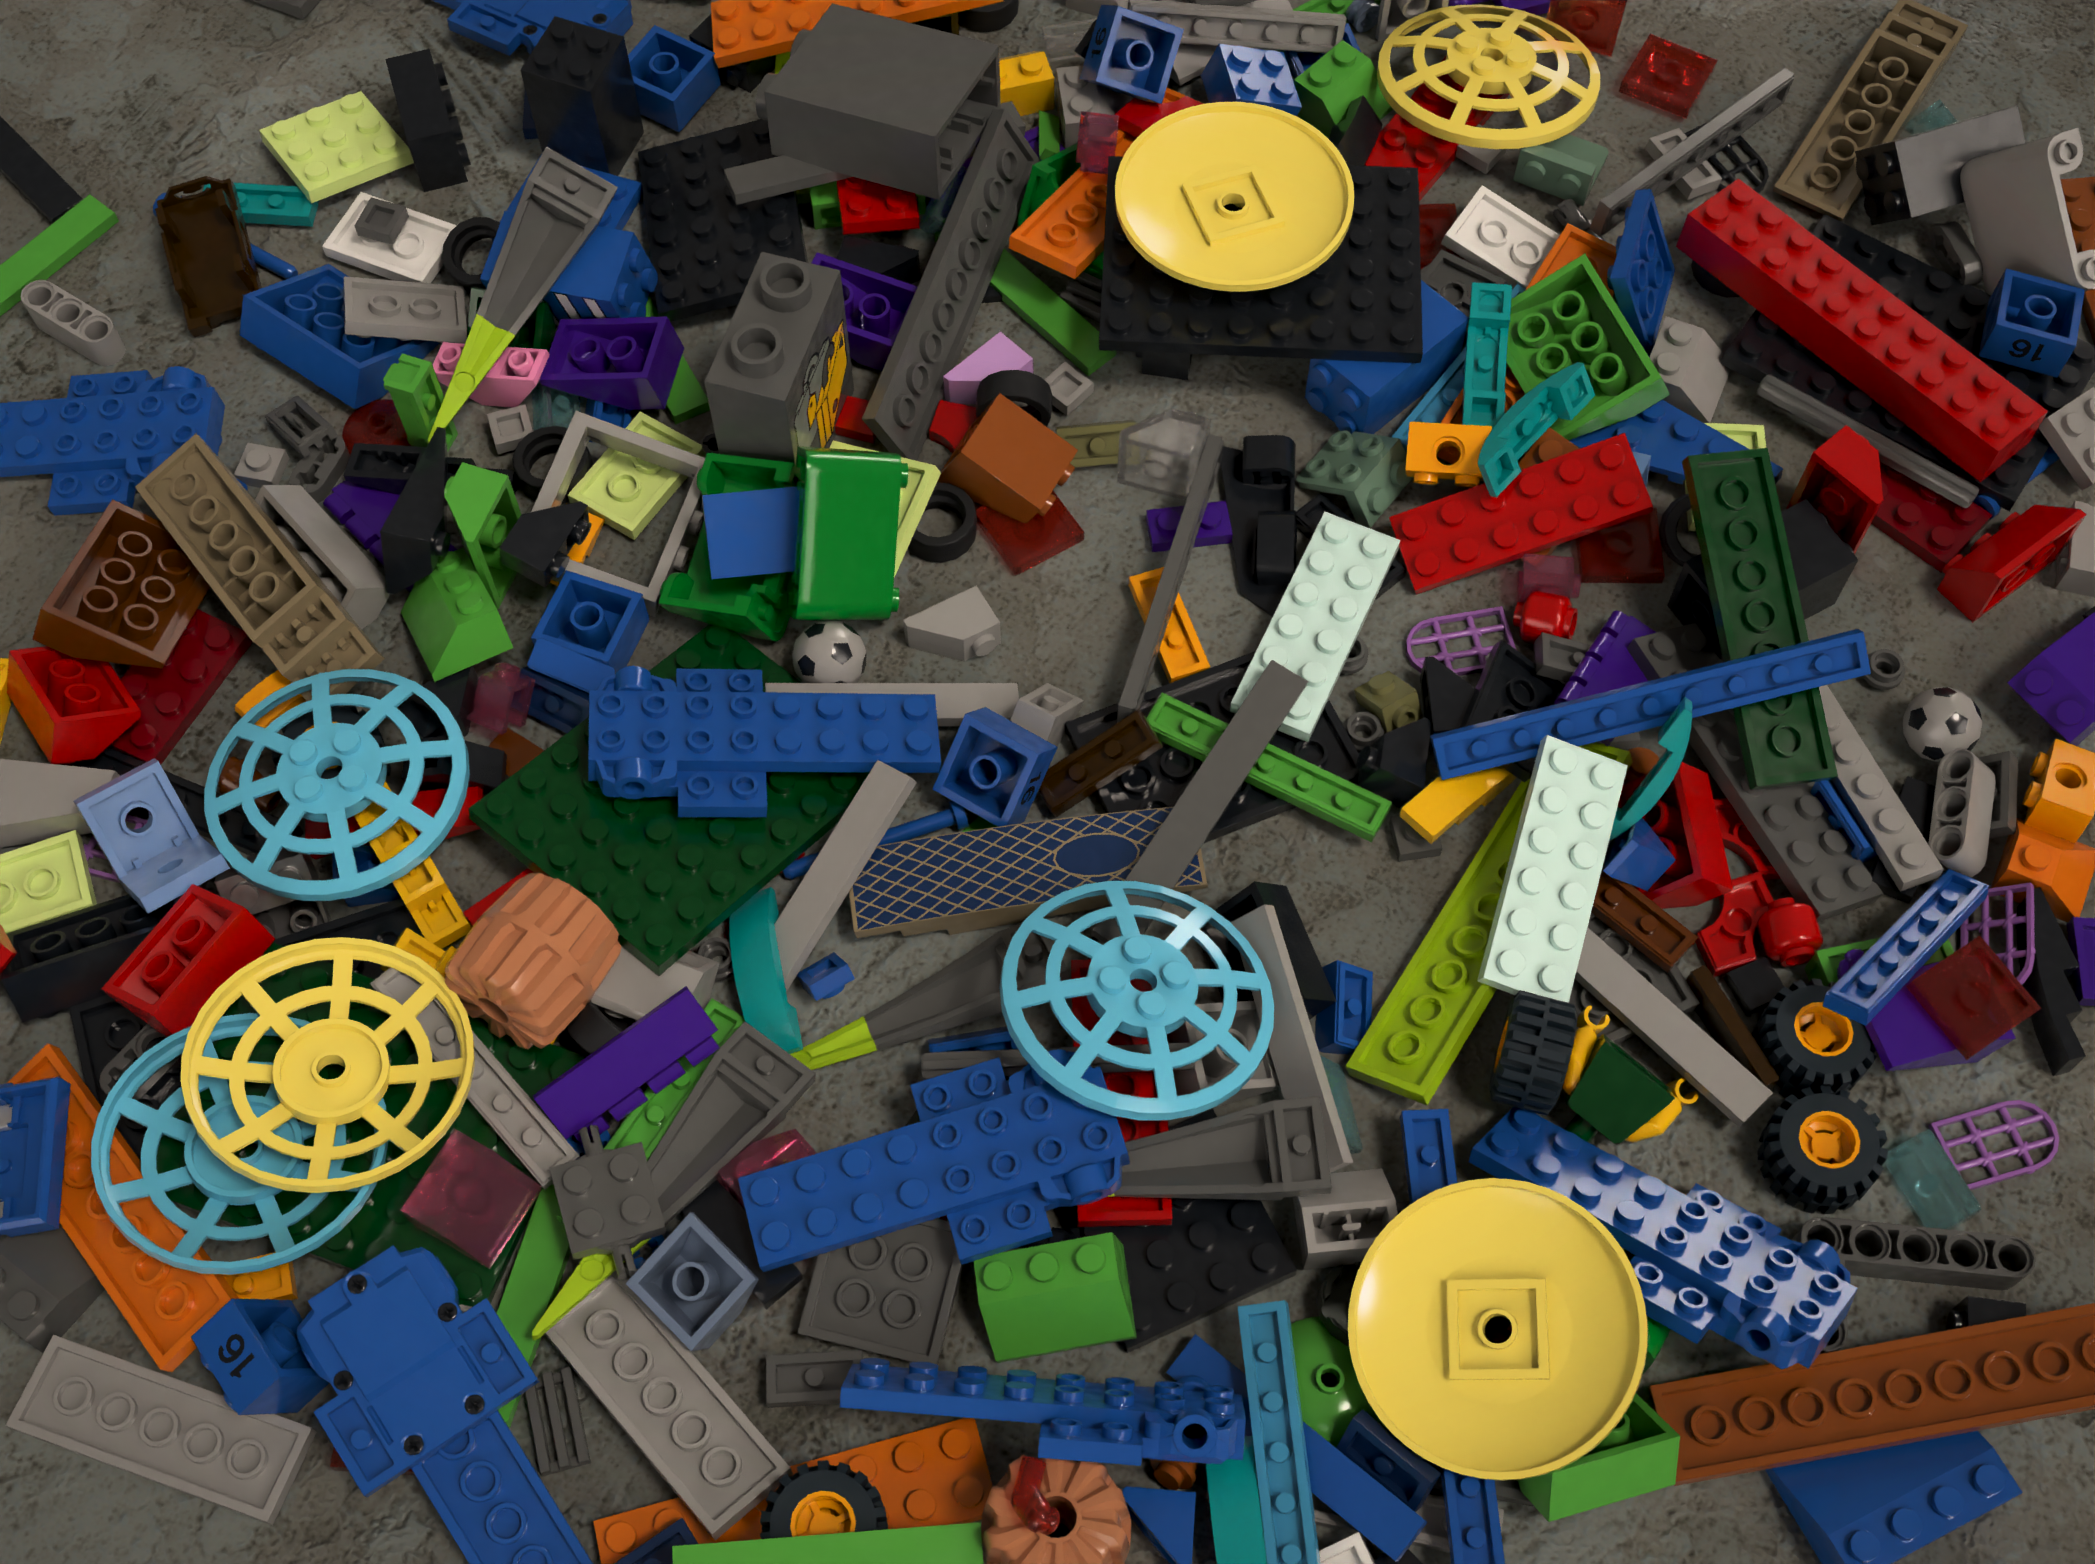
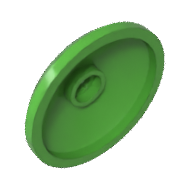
M1319 1316L1305 1318L1292 1323L1291 1330L1303 1421L1335 1447L1340 1442L1352 1418L1362 1409L1388 1430L1368 1403L1359 1385L1349 1346L1344 1345L1333 1337ZM1325 1373H1332L1337 1377L1338 1385L1335 1387L1325 1386L1321 1381V1376Z

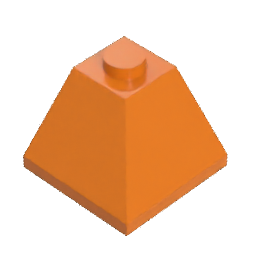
M2016 818L2015 834L2008 835L1991 888L2031 882L2034 885V889L2041 887L2055 918L2069 922L2072 917H2080L2095 870V848L2080 842L2072 843L2025 825L2024 820ZM2026 891L2013 893V901L2021 903L2026 897Z

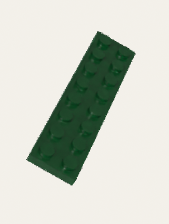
M1768 448L1687 456L1682 461L1723 662L1809 641ZM1819 687L1733 708L1750 790L1825 781L1838 777Z

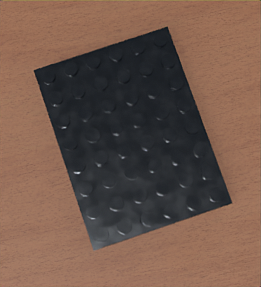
M1109 156L1099 350L1421 363L1423 340L1418 168L1347 165L1354 185L1353 215L1344 240L1330 258L1317 269L1293 282L1264 290L1229 292L1198 287L1171 277L1148 262L1133 247L1121 228L1115 207L1116 175L1123 157ZM1234 204L1224 206L1229 211H1239L1242 209Z
M1824 214L1811 232L2048 410L2045 418L2081 395L2095 372V346L2077 338L2074 351L2057 378L1980 357V345L1988 301L1991 295L1969 284L1963 286L1961 280ZM1757 309L1728 347L1721 360V364L1758 383L1767 374H1772L1977 486L1979 489L1978 495H1985L1994 499L2000 507L2009 512L2050 446L2038 428L2026 446L1982 482H1979Z

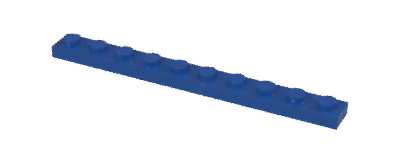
M1855 629L1430 735L1439 777L1445 780L1534 758L1537 756L1540 741L1546 735L1576 746H1582L1663 726L1684 697L1692 701V718L1871 674L1864 632Z
M1448 1109L1402 1111L1400 1124L1409 1202L1412 1204L1417 1199L1437 1189L1457 1183ZM1440 1467L1451 1564H1505L1495 1480L1464 1476Z

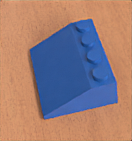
M330 264L243 295L239 335L354 409L382 398L389 392L384 388L383 378L393 363H399L398 359L402 353L423 359L439 344L437 341H402L397 338L386 337L362 338L356 335L345 334L343 283L344 276H349Z
M1978 1431L1765 1470L1822 1564H1893L2023 1493L1993 1446Z

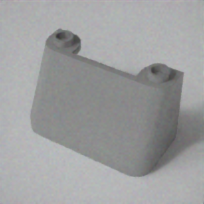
M2079 128L1977 157L1966 162L1962 167L1960 184L1976 251L1983 266V281L1987 294L1992 295L2006 268L2082 288L2085 291L2095 289V249L2077 253L2060 180L2061 174L2073 171L2082 161L2083 145Z

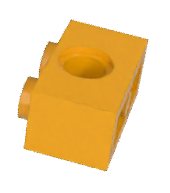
M1409 422L1405 467L1407 477H1414V483L1423 485L1438 484V479L1455 480V485L1460 487L1479 485L1480 481H1484L1478 467L1479 454L1486 438L1492 431V426ZM1445 447H1454L1459 450L1461 455L1456 463L1444 465L1437 459L1439 451Z
M2055 738L2047 753L2040 751L2031 766L2030 775L2036 778L2028 786L2023 798L2022 805L2028 807L2024 824L2076 843L2094 816L2095 753Z

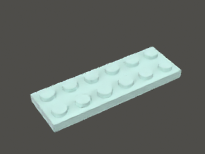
M1324 511L1231 701L1230 712L1236 714L1270 661L1274 660L1308 681L1306 688L1278 731L1309 742L1395 558L1401 540Z
M1546 735L1540 741L1480 968L1478 982L1513 995L1522 990L1569 1003L1628 765Z

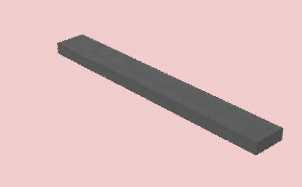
M1783 68L1600 200L1590 230L1598 236L1606 234L1625 220L1626 208L1632 205L1636 190L1651 189L1655 198L1781 106L1786 99L1795 74Z
M1013 102L1001 103V109L1005 108L1025 136V124ZM785 155L724 169L725 181L736 205L853 177Z
M1208 435L1118 704L1117 723L1141 707L1219 471L1224 443L1222 437Z
M1274 660L1270 661L1125 881L1160 885L1172 890L1175 888L1306 688L1307 680ZM1125 894L1130 905L1161 909L1165 901L1156 898ZM1135 917L1139 932L1144 935L1153 919ZM1115 918L1095 924L1090 934L1104 944L1113 938L1121 936Z

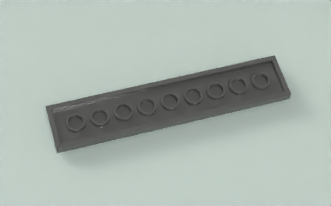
M1005 108L992 110L862 417L865 424L890 453L900 454L903 458L917 461L938 403L944 396L943 376L956 367L1021 208L1032 166L1040 162V159Z

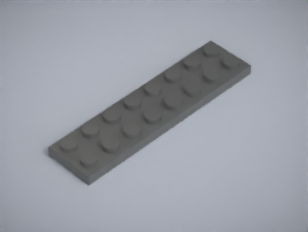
M1696 622L1634 638L1627 647V650L1648 681L1723 663V660L1715 653L1716 650ZM1733 708L1692 718L1689 743L1797 903L1810 905L1815 911L1817 921L1819 922L1872 904L1883 895L1879 886L1872 881V876L1861 860H1856L1852 857V847L1841 831H1836L1828 820L1830 815L1819 799L1812 796L1808 783L1754 790L1749 789Z

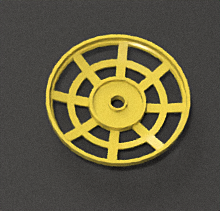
M1483 4L1456 5L1419 14L1393 30L1384 41L1378 58L1377 79L1379 89L1387 103L1398 115L1411 125L1432 136L1470 147L1519 149L1557 140L1571 133L1586 121L1594 110L1600 91V72L1597 62L1589 49L1576 36L1560 25L1543 17L1504 6ZM1440 21L1425 30L1421 36H1405L1419 27ZM1472 21H1492L1503 24L1498 28H1478ZM1456 25L1462 31L1453 39L1434 37L1441 30ZM1518 28H1522L1535 34L1543 41L1528 42L1514 33ZM1392 47H1414L1412 61L1416 72L1396 82L1390 67ZM1425 48L1447 50L1446 60L1428 66L1424 56ZM1553 52L1558 63V70L1554 71L1536 63V53ZM1566 53L1577 54L1590 73L1588 89L1568 78L1569 61ZM1448 74L1452 80L1464 87L1463 92L1447 86L1437 77ZM1534 75L1550 82L1543 89L1530 95L1524 89ZM1424 83L1434 93L1457 105L1450 120L1422 108L1410 99L1405 92ZM1561 89L1581 100L1566 114L1545 123H1541L1534 106L1550 100ZM1479 93L1491 95L1509 93L1512 98L1489 99L1478 97ZM1472 108L1494 112L1518 110L1526 127L1492 129L1465 125Z
M347 937L313 939L287 945L257 958L236 971L215 990L200 1009L188 1032L181 1057L180 1082L185 1106L197 1134L210 1151L235 1172L257 1183L285 1191L307 1193L345 1191L375 1183L403 1170L424 1156L446 1134L460 1114L470 1091L475 1067L474 1038L467 1011L458 995L447 987L445 978L419 957L398 947L368 939ZM334 960L332 986H322L301 991L275 1003L259 985L260 982L268 977L294 966L316 961ZM353 960L369 961L394 968L412 977L421 986L401 1005L395 999L378 991L352 986ZM243 996L260 1016L253 1021L241 1037L234 1051L232 1061L202 1056L205 1044L216 1023L228 1008ZM435 998L444 1006L455 1026L460 1044V1058L433 1062L428 1037L416 1017ZM331 1002L328 1019L314 1021L301 1028H298L287 1016L310 1005ZM350 1002L372 1006L387 1013L390 1017L373 1031L366 1025L349 1019ZM272 1028L284 1041L276 1053L273 1065L248 1063L256 1044ZM405 1029L415 1045L418 1064L390 1066L385 1046ZM330 1064H339L345 1068L343 1074L335 1079H324L319 1076L321 1069ZM199 1075L229 1080L232 1103L240 1121L244 1124L243 1127L221 1139L216 1136L202 1109L199 1094ZM459 1077L455 1095L448 1111L439 1124L423 1140L408 1130L406 1126L422 1107L429 1092L431 1081ZM245 1082L274 1084L276 1094L281 1103L257 1118L248 1103ZM416 1083L410 1100L395 1119L378 1105L385 1095L388 1085ZM293 1117L305 1123L316 1125L313 1147L290 1142L274 1134L272 1131ZM362 1117L378 1131L374 1135L358 1142L334 1146L337 1125L350 1123ZM259 1140L264 1145L282 1154L311 1160L307 1179L286 1178L261 1171L243 1162L234 1153ZM387 1141H391L405 1152L395 1160L370 1171L343 1178L328 1179L331 1160L345 1159L363 1154L383 1145Z

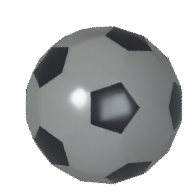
M835 620L816 622L805 628L796 639L792 652L794 670L802 683H857L864 673L867 661L865 645L859 634L846 623Z
M1934 687L1919 693L1908 704L1903 716L1902 729L1907 744L1921 758L1940 762L1945 754L1957 748H1965L1971 751L1975 747L1981 735L1982 718L1976 703L1963 691L1950 687Z

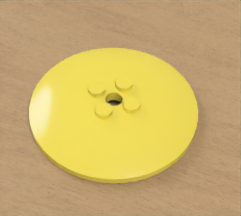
M1215 102L1192 106L1172 113L1152 124L1133 141L1123 156L1117 171L1115 207L1119 223L1129 242L1148 262L1159 270L1185 283L1202 288L1229 292H1248L1274 288L1293 282L1317 269L1330 258L1344 240L1351 223L1354 208V185L1349 168L1339 150L1323 133L1306 121L1285 111L1265 105L1246 102ZM1234 204L1242 209L1239 211H1229L1224 206Z
M1486 1178L1459 1182L1437 1189L1407 1206L1384 1227L1365 1254L1352 1287L1348 1309V1339L1352 1363L1359 1385L1378 1418L1396 1438L1422 1458L1443 1469L1478 1479L1504 1481L1541 1476L1561 1469L1593 1450L1611 1433L1626 1413L1639 1387L1648 1347V1322L1641 1286L1635 1271L1622 1247L1596 1217L1581 1205L1549 1188L1513 1179ZM1496 1316L1507 1318L1512 1325L1511 1336L1503 1343H1492L1485 1335L1487 1322Z

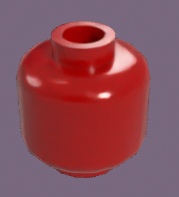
M1533 591L1528 595L1525 603H1517L1513 616V625L1519 627L1521 639L1529 644H1534V641L1541 632L1571 640L1577 625L1578 609L1572 607L1571 600L1565 595Z
M1791 897L1772 901L1767 906L1768 911L1762 914L1757 922V928L1766 955L1772 960L1780 961V964L1786 967L1809 962L1814 956L1815 951L1823 943V936L1815 911L1808 904L1795 903Z

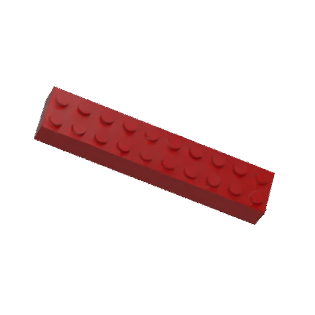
M1739 178L1688 213L1676 244L1679 250L1979 482H1982L2031 441L2048 410Z

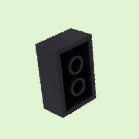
M430 49L385 59L407 143L424 192L468 182L464 166L471 165L465 143L457 144L458 140L463 139V134L457 115L452 117L449 115V113L455 112L456 109L450 89L442 90L441 87L448 85L442 62L434 64Z

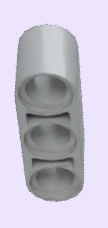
M46 280L30 282L21 291L22 303L35 325L43 332L101 366L116 364L125 355V344L112 320L105 314Z
M1957 748L1945 754L1939 763L1928 845L1940 864L1946 869L1973 877L1982 870L1987 860L1996 779L1993 771L1965 748Z

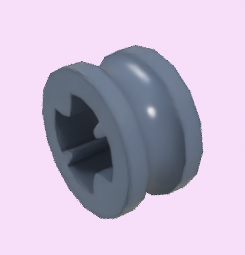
M1354 0L1348 7L1345 17L1358 32H1366L1377 24L1380 5L1375 3L1374 0Z

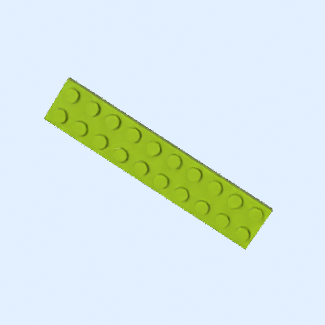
M1597 742L1578 746L1628 765L1627 771L1633 762L1630 751ZM1530 779L1526 782L1521 781L1347 1062L1345 1067L1350 1076L1424 1105L1429 1104L1497 988L1480 983L1477 980Z

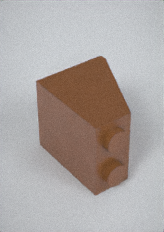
M999 393L971 424L940 471L941 475L937 482L957 486L963 489L973 501L1026 524L1037 513L1043 517L1056 499L1052 491L1057 484L1062 487L1074 471L1075 467L1070 462L1078 449Z

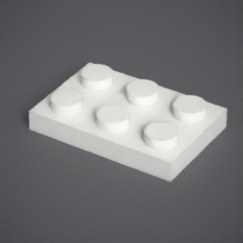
M1482 185L1445 234L1441 244L1470 263L1507 280V285H1512V289L1517 284L1526 289L1560 235Z
M360 192L322 247L325 255L394 281L431 284L444 265L442 259L443 244L450 231L457 225L406 208L409 218L393 245L358 236L354 225L370 198L383 200Z

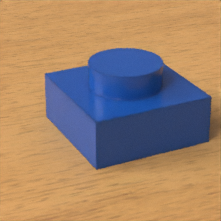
M835 952L797 974L803 989L816 1001L839 994L844 989L845 984L855 979L848 964Z

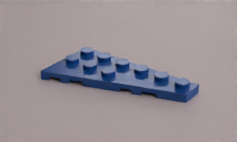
M1664 400L1657 402L1634 417L1569 440L1578 448H1583L1625 433L1633 452L1651 455L1649 471L1668 475V481L1683 484L1685 480L1682 461L1687 456L1750 450ZM1771 462L1776 484L1781 479L1783 468Z

